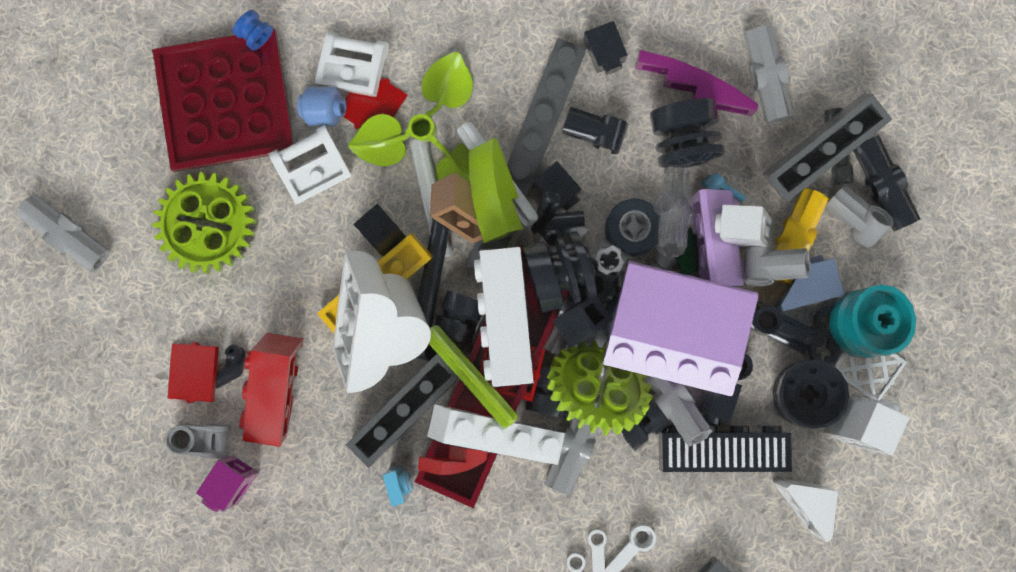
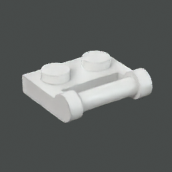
M327 32L314 83L317 86H331L341 91L376 97L384 61L389 52L388 42L377 40L376 43L340 37L338 33ZM337 49L370 54L372 59L371 62L340 57L335 56V52Z
M325 125L316 129L317 133L282 151L275 150L268 154L296 205L351 177V173ZM324 144L327 152L290 171L288 170L286 162Z

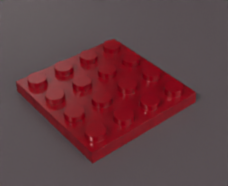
M273 28L269 39L257 50H251L246 45V40L238 38L236 35L152 49L169 165L172 172L268 157V154L275 150L280 152L295 144L278 35L275 28Z

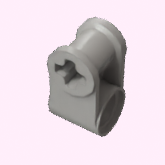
M218 424L178 425L167 432L165 438L166 446L175 454L222 459L229 456V453L226 451L227 432L231 431V426ZM181 430L186 431L190 436V443L187 447H182L177 441L178 433Z

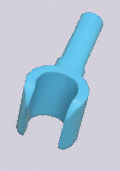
M719 174L709 175L701 183L704 188L708 187L712 190L732 191L733 198H737L741 203L746 198L745 195L726 184L725 179Z

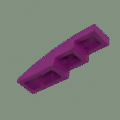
M640 50L635 69L665 75L663 87L692 92V99H714L717 110L753 116L758 110L759 104L732 85L702 69L671 57Z

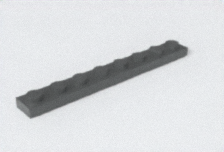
M560 38L556 41L507 163L512 180L526 199L587 50ZM513 234L484 243L483 239L475 242L466 268L475 271L474 260L480 259V251L507 248Z

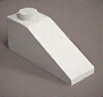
M722 205V214L717 213L715 231L720 233V238L727 243L747 248H771L773 220L764 207Z

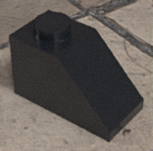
M378 203L353 224L382 257L406 238V235Z

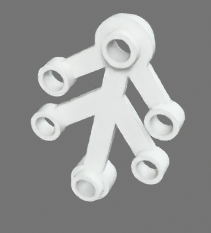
M645 524L634 526L629 534L630 541L605 568L604 546L607 542V536L601 529L591 530L587 540L591 546L592 572H620L638 551L645 552L654 547L656 543L655 532ZM640 531H645L648 534V539L643 543L636 540V535ZM595 533H600L603 536L602 543L598 545L593 544L591 541V537ZM578 552L568 555L566 565L570 572H582L585 567L583 555ZM573 557H579L582 560V564L578 568H573L570 566V560Z

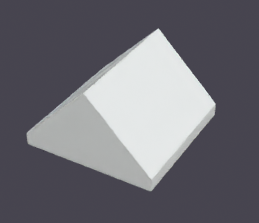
M779 478L774 480V485L810 533L825 542L830 541L833 537L838 491L819 484Z

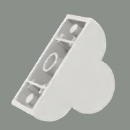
M345 251L332 350L346 392L354 393L366 390L378 383L386 374L388 366L404 364L418 357L427 348L431 338V331L414 290L407 279L396 274H382L377 260L368 253Z

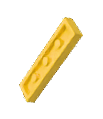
M412 232L382 257L378 264L382 274H396L408 279L433 256ZM339 295L317 313L333 333L335 332Z

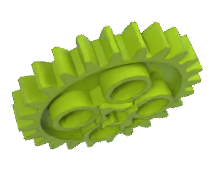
M200 172L198 181L194 176L188 174L187 184L177 179L175 180L176 191L166 188L165 190L169 195L168 200L158 199V202L164 206L163 210L153 211L155 215L161 217V221L152 223V226L161 229V232L155 235L154 239L165 241L159 250L162 252L171 251L167 260L175 262L179 259L178 267L181 269H185L190 264V272L196 274L201 266L204 274H210L212 266L217 272H223V262L233 267L234 261L232 257L234 255L243 259L244 255L240 249L242 246L246 248L252 247L246 241V237L256 236V233L248 228L249 225L256 224L257 220L248 217V214L255 211V208L244 205L250 197L246 194L238 196L242 187L236 184L230 188L232 180L225 177L220 182V176L213 173L210 180H208L207 174ZM197 197L199 200L198 209L194 212H189L187 209L188 202L192 198ZM223 204H228L230 207L229 215L226 218L219 219L217 215L219 207ZM183 215L198 220L207 219L217 224L229 225L232 229L231 231H224L209 226L201 227L195 223L179 221L178 217ZM189 227L192 231V237L188 242L182 243L180 234L185 228ZM221 234L223 243L218 249L213 250L210 241L214 235Z
M592 340L589 347L582 341L577 347L574 345L571 348L568 346L567 350L561 349L550 366L551 369L547 375L550 381L547 389L553 391L550 397L552 401H560L557 410H567L569 412L566 418L567 421L577 418L579 420L578 428H582L586 423L590 426L591 433L594 434L597 427H599L604 436L608 435L611 428L617 435H620L623 428L630 431L634 424L638 425L648 411L650 407L648 404L652 399V395L648 393L652 386L644 382L648 375L604 365L606 342L602 348L598 347L595 340ZM604 367V375L600 380L598 378L602 373V368ZM598 393H599V394H601V396L599 397V399H598V401H597V408H596V407H595V400H596V397H597V395H598Z

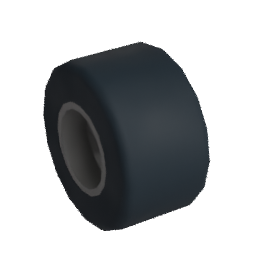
M631 198L621 201L613 207L606 219L604 232L606 239L619 247L623 253L630 254V257H637L646 254L657 245L662 236L663 222L661 214L653 204L644 199Z

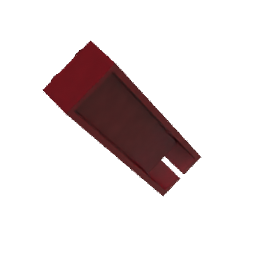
M518 245L521 250L530 346L537 348L536 351L530 350L531 353L535 352L533 358H531L533 373L554 326L553 320L558 317L561 308L542 313L525 261L524 246ZM568 290L562 292V294H563V303H564V301H565V299H566V296H567V294H568V292H569ZM481 331L469 356L470 362L478 371H480V361L484 356L486 348L482 347ZM459 379L447 407L493 418ZM521 384L520 388L517 385L509 390V392L517 393L516 397L500 394L515 412L528 384ZM433 439L425 457L449 458L450 444L441 443ZM488 452L485 462L475 468L457 474L437 475L419 470L414 482L474 509L497 457V453Z

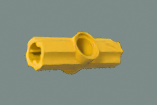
M803 189L799 193L790 216L782 224L784 229L780 238L776 237L775 242L777 245L774 251L807 248L809 251L817 235L815 228L829 198L816 190ZM784 279L777 281L789 285L791 284V281L793 279Z

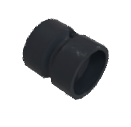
M447 290L441 306L444 314L438 315L435 325L439 326L450 339L470 346L476 331L473 323L481 318L478 310V300Z
M541 367L540 378L537 381L532 402L527 401L525 409L565 419L567 410L558 411L557 408L560 401H552L550 399L553 393L552 390L547 389L550 381L547 375L550 369Z
M653 399L650 400L648 404L650 407L645 414L649 423L644 427L641 423L638 425L634 424L630 431H627L625 428L621 431L624 439L634 451L649 441V434L657 435L671 425Z

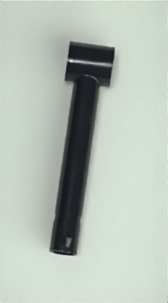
M435 219L432 220L431 235L429 236L427 250L433 257L424 264L418 295V302L429 328L432 327L450 232L449 228ZM428 344L427 348L416 358L430 361L437 353Z

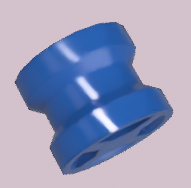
M249 10L236 21L232 32L238 38L245 39L246 45L251 50H257L269 39L273 32V27L268 22H262L257 12Z

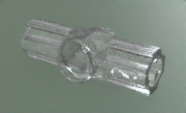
M686 167L664 168L661 194L656 198L653 205L654 212L659 216L657 251L663 256L678 257L684 254L687 247L688 226L695 217V211L689 205L690 171Z

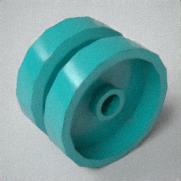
M880 284L847 292L836 300L830 313L829 326L834 341L842 351L852 357L865 359L892 355L901 352L907 347L915 334L916 315L912 303L903 292L894 286Z

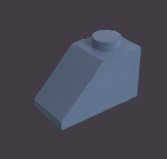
M823 255L810 258L811 273L809 278L793 279L791 284L786 286L775 308L782 312L845 295L835 259L832 258L824 261Z

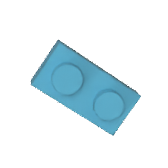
M402 466L389 469L383 474L391 507L406 502L410 497V490H413V484L409 472H403Z

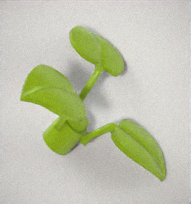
M453 52L436 61L425 73L422 80L421 89L424 98L428 101L437 102L436 106L430 111H426L425 114L413 116L408 123V129L403 135L402 126L394 117L386 114L371 117L361 126L355 137L349 142L348 147L362 160L373 165L392 166L404 159L406 147L403 141L412 136L420 142L431 141L446 155V158L440 160L436 166L437 181L457 173L470 182L469 150L462 143L457 145L451 153L435 137L437 125L432 120V116L442 108L443 104L449 108L461 107L468 102L473 93L472 76L461 54Z

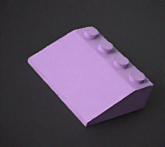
M629 261L605 345L603 364L732 396L742 368L758 293Z

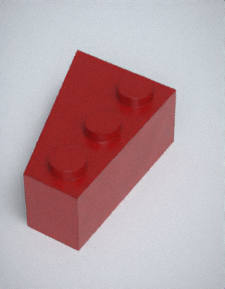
M266 333L252 350H248L245 358V369L249 370L248 380L244 382L242 389V399L246 400V407L242 411L239 420V428L243 429L242 441L281 447L288 434L294 398L292 396L294 376L298 375L299 369L298 366H295L296 351L299 347H302L304 338Z

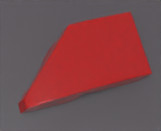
M450 445L449 458L419 457L418 470L437 475L461 473L485 462L488 452Z

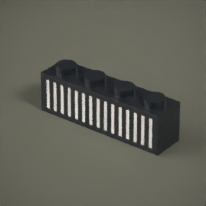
M669 425L667 432L659 433V470L662 472H792L791 433L781 431V426L762 425V431H750L747 425H731L730 431H718V426L709 425L713 432L709 434L708 438L692 446L686 444L675 425Z

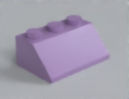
M699 190L690 198L694 234H697L699 278L733 287L743 286L745 261H741L739 248H743V246L724 242L720 238V233L715 231L717 213L722 214V205H739L737 198L733 199V194L730 190Z

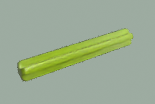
M439 326L430 327L431 338L429 345L502 428L506 429L513 425L518 418L517 413L488 381H485V377Z

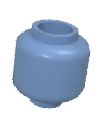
M309 86L303 94H300L297 110L299 116L309 126L321 127L325 125L326 127H334L339 123L341 117L346 114V101L344 98H341L340 92L335 87Z

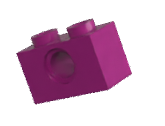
M234 455L219 459L196 494L203 498L201 502L209 509L216 512L219 509L225 511L238 505L259 472Z

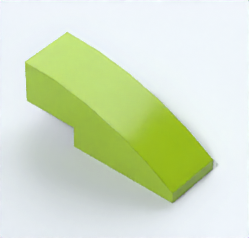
M492 138L469 150L471 195L484 243L500 240L523 229L513 200L519 198L498 140L497 138Z

